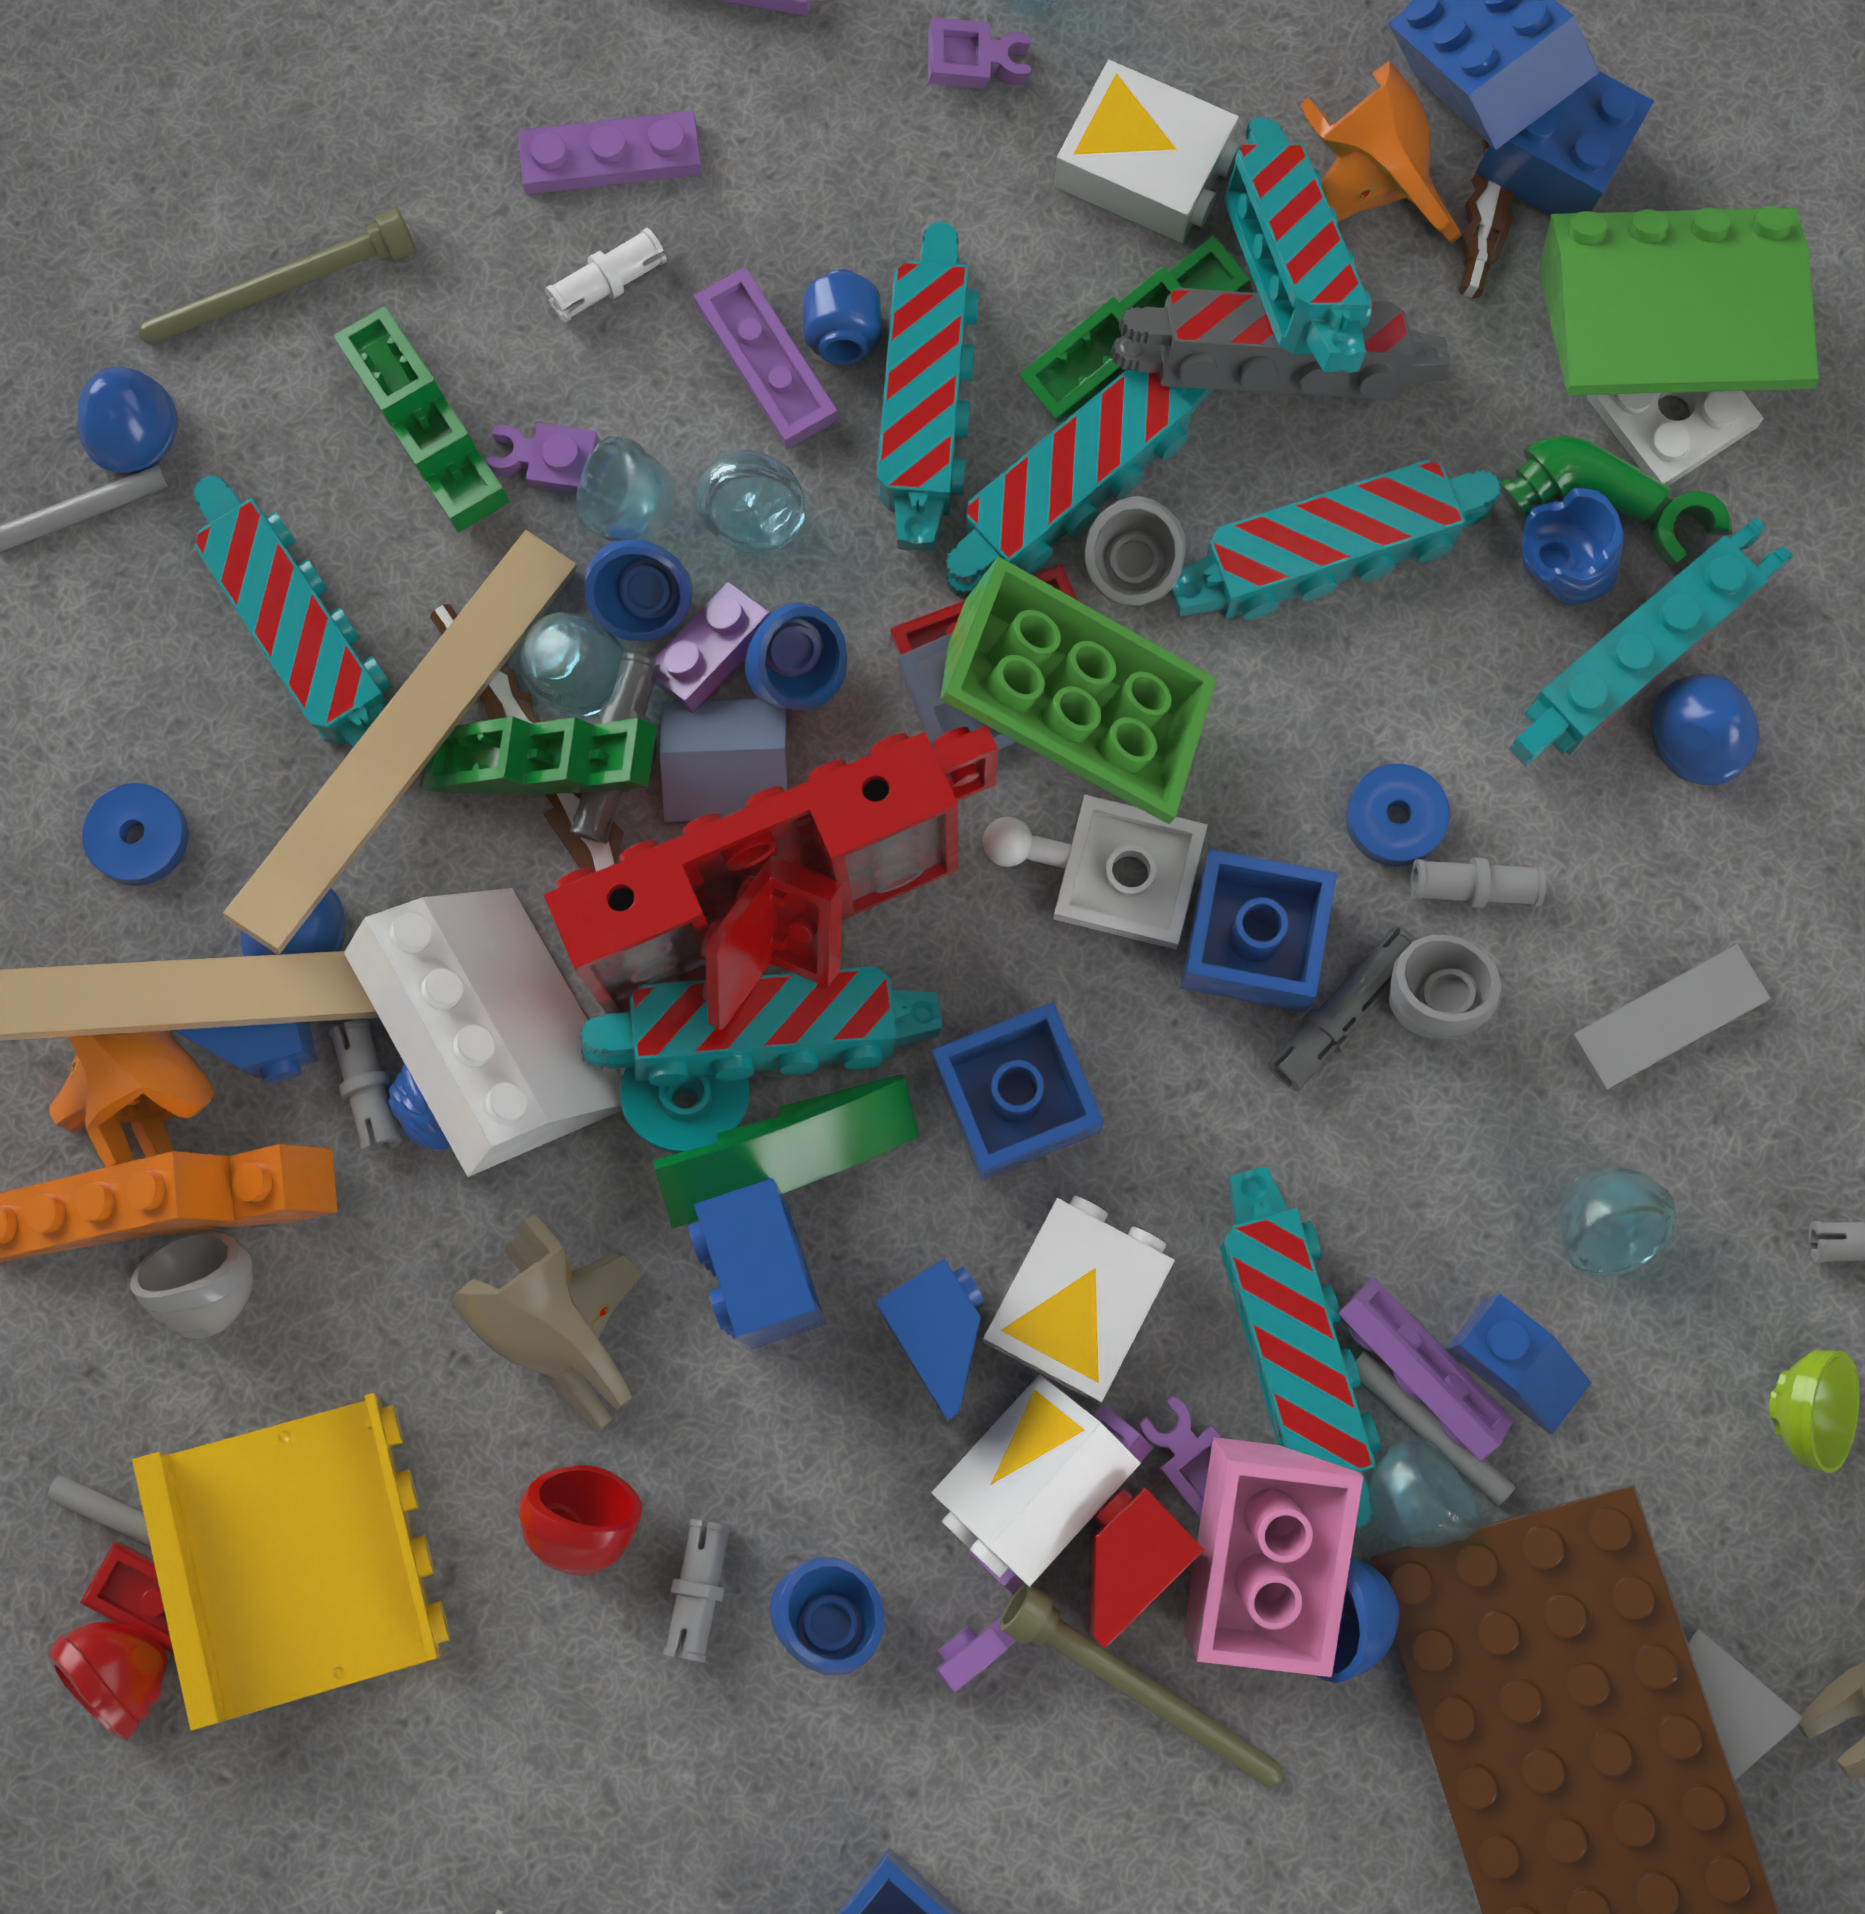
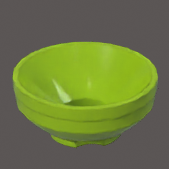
M1832 1349L1814 1350L1797 1361L1789 1371H1782L1776 1388L1771 1392L1769 1418L1774 1423L1775 1434L1782 1437L1786 1448L1802 1467L1812 1468L1814 1471L1833 1473L1842 1466L1850 1452L1858 1423L1860 1391L1856 1366L1849 1354Z

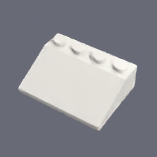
M513 888L422 897L363 919L344 954L467 1177L622 1111L620 1101L621 1078L616 1069H609L608 1067H604L603 1070L599 1067L594 1069L592 1065H587L586 1060L583 1061L580 1027H584V1021L588 1020Z

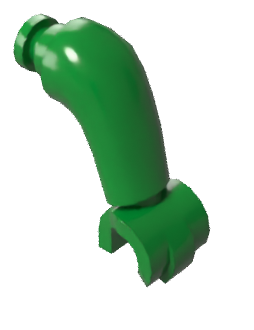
M1562 435L1544 438L1524 449L1527 462L1516 470L1518 478L1513 482L1505 478L1499 483V486L1502 487L1500 490L1513 510L1523 519H1527L1532 510L1531 506L1536 502L1542 505L1548 503L1553 498L1563 501L1564 497L1574 488L1600 491L1602 495L1608 498L1616 511L1640 523H1644L1647 519L1652 522L1651 541L1656 552L1668 567L1688 555L1676 540L1673 532L1674 522L1678 514L1693 516L1704 526L1707 534L1723 536L1732 534V519L1725 504L1715 495L1703 491L1686 492L1673 499L1668 495L1670 487L1616 454L1581 438Z

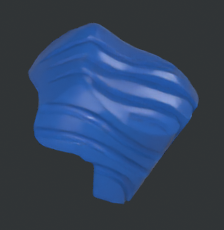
M1574 488L1564 497L1563 501L1539 505L1531 510L1530 515L1527 516L1522 541V561L1525 572L1564 605L1583 604L1594 601L1609 592L1617 581L1624 533L1618 513L1608 498L1602 495L1600 491Z

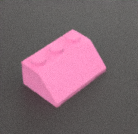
M1213 1437L1197 1543L1204 1551L1194 1560L1183 1631L1197 1662L1332 1677L1363 1483V1475L1360 1472L1280 1445Z

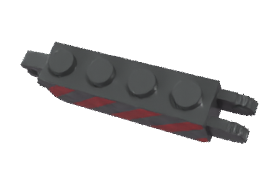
M1177 288L1169 294L1164 308L1144 307L1141 309L1137 306V308L1130 307V310L1125 309V313H1122L1119 323L1122 337H1117L1116 342L1114 341L1110 355L1113 358L1112 362L1116 363L1117 367H1122L1123 370L1159 373L1160 386L1396 400L1403 383L1443 381L1451 364L1445 337L1410 330L1403 310L1392 302L1372 301L1370 321L1365 328H1362L1366 354L1359 372L1348 373L1344 370L1335 373L1323 372L1313 354H1292L1278 346L1259 293Z

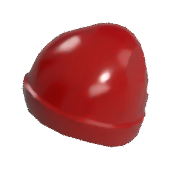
M574 1465L558 1468L539 1475L524 1491L518 1504L523 1538L530 1551L545 1566L571 1575L587 1576L609 1567L623 1555L625 1548L629 1545L633 1534L638 1528L642 1503L636 1491L614 1473L596 1466Z
M93 1622L82 1625L65 1636L61 1635L53 1643L48 1653V1657L57 1675L68 1691L94 1718L124 1741H127L140 1727L139 1721L148 1717L150 1707L158 1701L168 1664L165 1649L151 1635L132 1626L116 1622Z

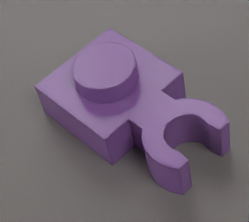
M932 17L928 28V84L986 89L990 80V74H995L1002 82L1009 85L1023 84L1031 73V65L1016 64L1010 60L1008 55H1026L1031 44V37L1023 33L1013 32L1003 36L1001 40L990 39V23Z
M537 423L534 439L524 438L512 426L498 425L493 427L492 435L496 443L510 444L514 447L512 453L507 457L487 456L486 463L493 474L509 477L518 474L522 470H527L526 481L530 488L589 496L600 441L597 431Z
M1172 1395L1167 1399V1402L1178 1415V1422L1175 1428L1166 1432L1160 1431L1147 1416L1140 1420L1144 1435L1149 1441L1158 1446L1169 1447L1174 1453L1160 1465V1468L1201 1519L1213 1437H1222L1212 1424L1196 1436L1191 1430V1415L1187 1405L1179 1397Z
M1002 1615L977 1635L968 1625L937 1650L945 1661L936 1667L933 1672L948 1693H955L1016 1642L1015 1639L999 1629Z

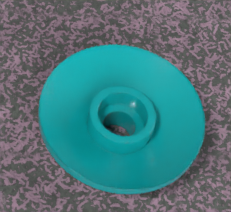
M631 1067L625 1068L620 1084L622 1111L632 1130L651 1146L671 1153H680L717 1143V1133L740 1126L747 1112L750 1096L748 1078L737 1081H722L716 1079L715 1074L689 1076V1080L683 1084L661 1087L650 1084L649 1080L636 1081L635 1069ZM682 1093L692 1094L697 1099V1103L687 1109L677 1107L673 1101Z

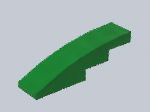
M1212 235L1170 271L1163 265L1121 301H1118L1113 296L1021 371L1019 376L1054 420L1059 422L1079 410L1127 370L1117 367V364L1112 362L1113 358L1110 357L1114 341L1116 342L1117 337H1122L1119 323L1122 313H1125V309L1130 310V307L1137 308V306L1141 309L1144 307L1164 308L1167 296L1177 288L1246 292L1252 287L1251 278L1217 238Z
M385 306L333 335L360 381L457 533L510 503L502 485L477 450L469 433L443 396L435 379Z
M513 716L457 725L427 763L423 789L433 792L471 794H564L647 788L649 785L657 725L640 718L591 724L576 717L532 724Z
M899 1074L778 1107L780 1116L717 1133V1143L654 1159V1170L671 1227L676 1228L699 1221L694 1206L696 1203L774 1178L783 1194L858 1165L918 1137L919 1132L904 1075Z

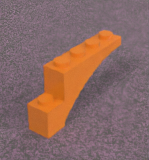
M277 1144L231 1156L171 1151L0 1193V1263L114 1242L203 1230L293 1223L338 1213L333 1150L331 1148Z

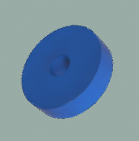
M1388 764L1370 771L1358 782L1346 807V826L1355 846L1369 859L1387 866H1408L1413 864L1415 859H1425L1443 839L1450 819L1448 799L1441 785L1424 770L1407 764ZM1392 806L1403 808L1408 815V822L1404 824L1393 823L1387 816V809Z
M124 784L102 794L88 810L82 827L83 848L90 862L110 879L125 885H147L164 878L180 863L188 845V824L180 807L163 791L146 784ZM134 826H144L142 839L133 844L127 843L129 830Z

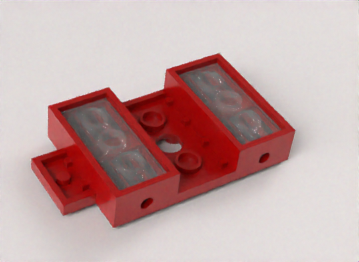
M985 725L974 731H970L967 726L950 730L933 742L934 748H932L925 731L910 738L907 733L891 735L873 745L870 749V755L852 763L846 764L843 759L825 763L814 769L808 775L809 781L786 791L781 786L762 790L745 802L746 808L721 818L719 813L701 816L683 827V835L658 845L656 840L644 841L633 845L620 854V862L597 872L592 867H586L564 875L556 882L557 889L547 892L543 896L575 971L606 1014L630 1012V997L641 985L706 980V958L701 955V946L709 925L715 920H721L726 917L735 904L736 895L743 881L750 875L756 877L771 855L808 870L821 872L828 878L842 883L843 920L958 871V801L996 785L998 748L988 726Z

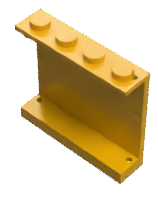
M375 1393L364 1395L365 1401L173 1454L156 1452L132 1459L190 1731L442 1657L439 1643L450 1641V1633L441 1600L429 1603L423 1577L434 1574V1566L425 1534L414 1537L408 1511L419 1508L410 1470L398 1472L392 1446L403 1443V1437L394 1404L383 1407L381 1397Z

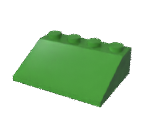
M1767 206L1754 209L1704 208L1701 210L1680 211L1647 209L1638 212L1596 213L1582 211L1569 214H1551L1539 267V277L1567 395L1816 389L1819 373L1809 248L1795 207L1780 208Z
M998 556L965 600L948 644L940 700L1159 820L1170 824L1177 815L1217 678Z

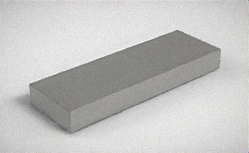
M1736 944L1575 1032L1568 1038L1602 1093L1772 998L1739 945Z

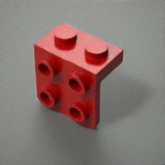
M771 855L756 877L750 875L743 881L736 895L734 906L723 921L715 920L710 925L701 946V955L706 958V981L702 996L707 1001L709 1025L720 1030L724 1029L770 964L823 986H830L839 973L841 964L842 883L828 878L821 872L808 870L774 855Z

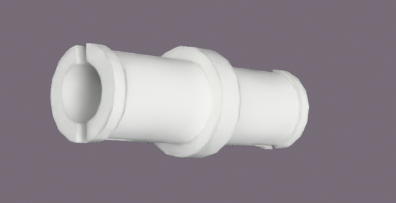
M645 228L640 231V234L606 254L600 250L588 257V265L556 284L549 285L545 288V293L550 298L548 300L563 322H567L572 316L606 296L612 300L624 293V285L656 266L663 265L667 262V258L664 253H660L664 250L654 233L650 229Z

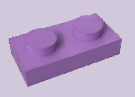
M727 582L653 659L656 663L660 664L654 684L689 711L695 712L745 659L748 646L755 632L770 615V612Z

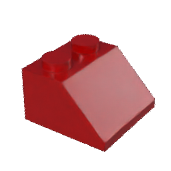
M1119 1488L1092 1517L1099 1526L1089 1535L1088 1632L1104 1649L1204 1551L1197 1541L1146 1488L1136 1489L1132 1494L1125 1488L1122 1490Z

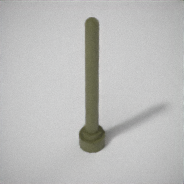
M396 206L376 214V222L366 225L368 232L146 320L139 327V335L145 343L157 344L378 255L381 260L392 256L393 260L397 261L417 253V250L400 210Z
M1026 1583L1013 1595L1000 1620L999 1629L1022 1645L1032 1642L1037 1646H1041L1047 1643L1264 1786L1274 1787L1282 1781L1283 1768L1278 1761L1060 1619V1610L1053 1606V1598L1033 1584L1029 1587Z

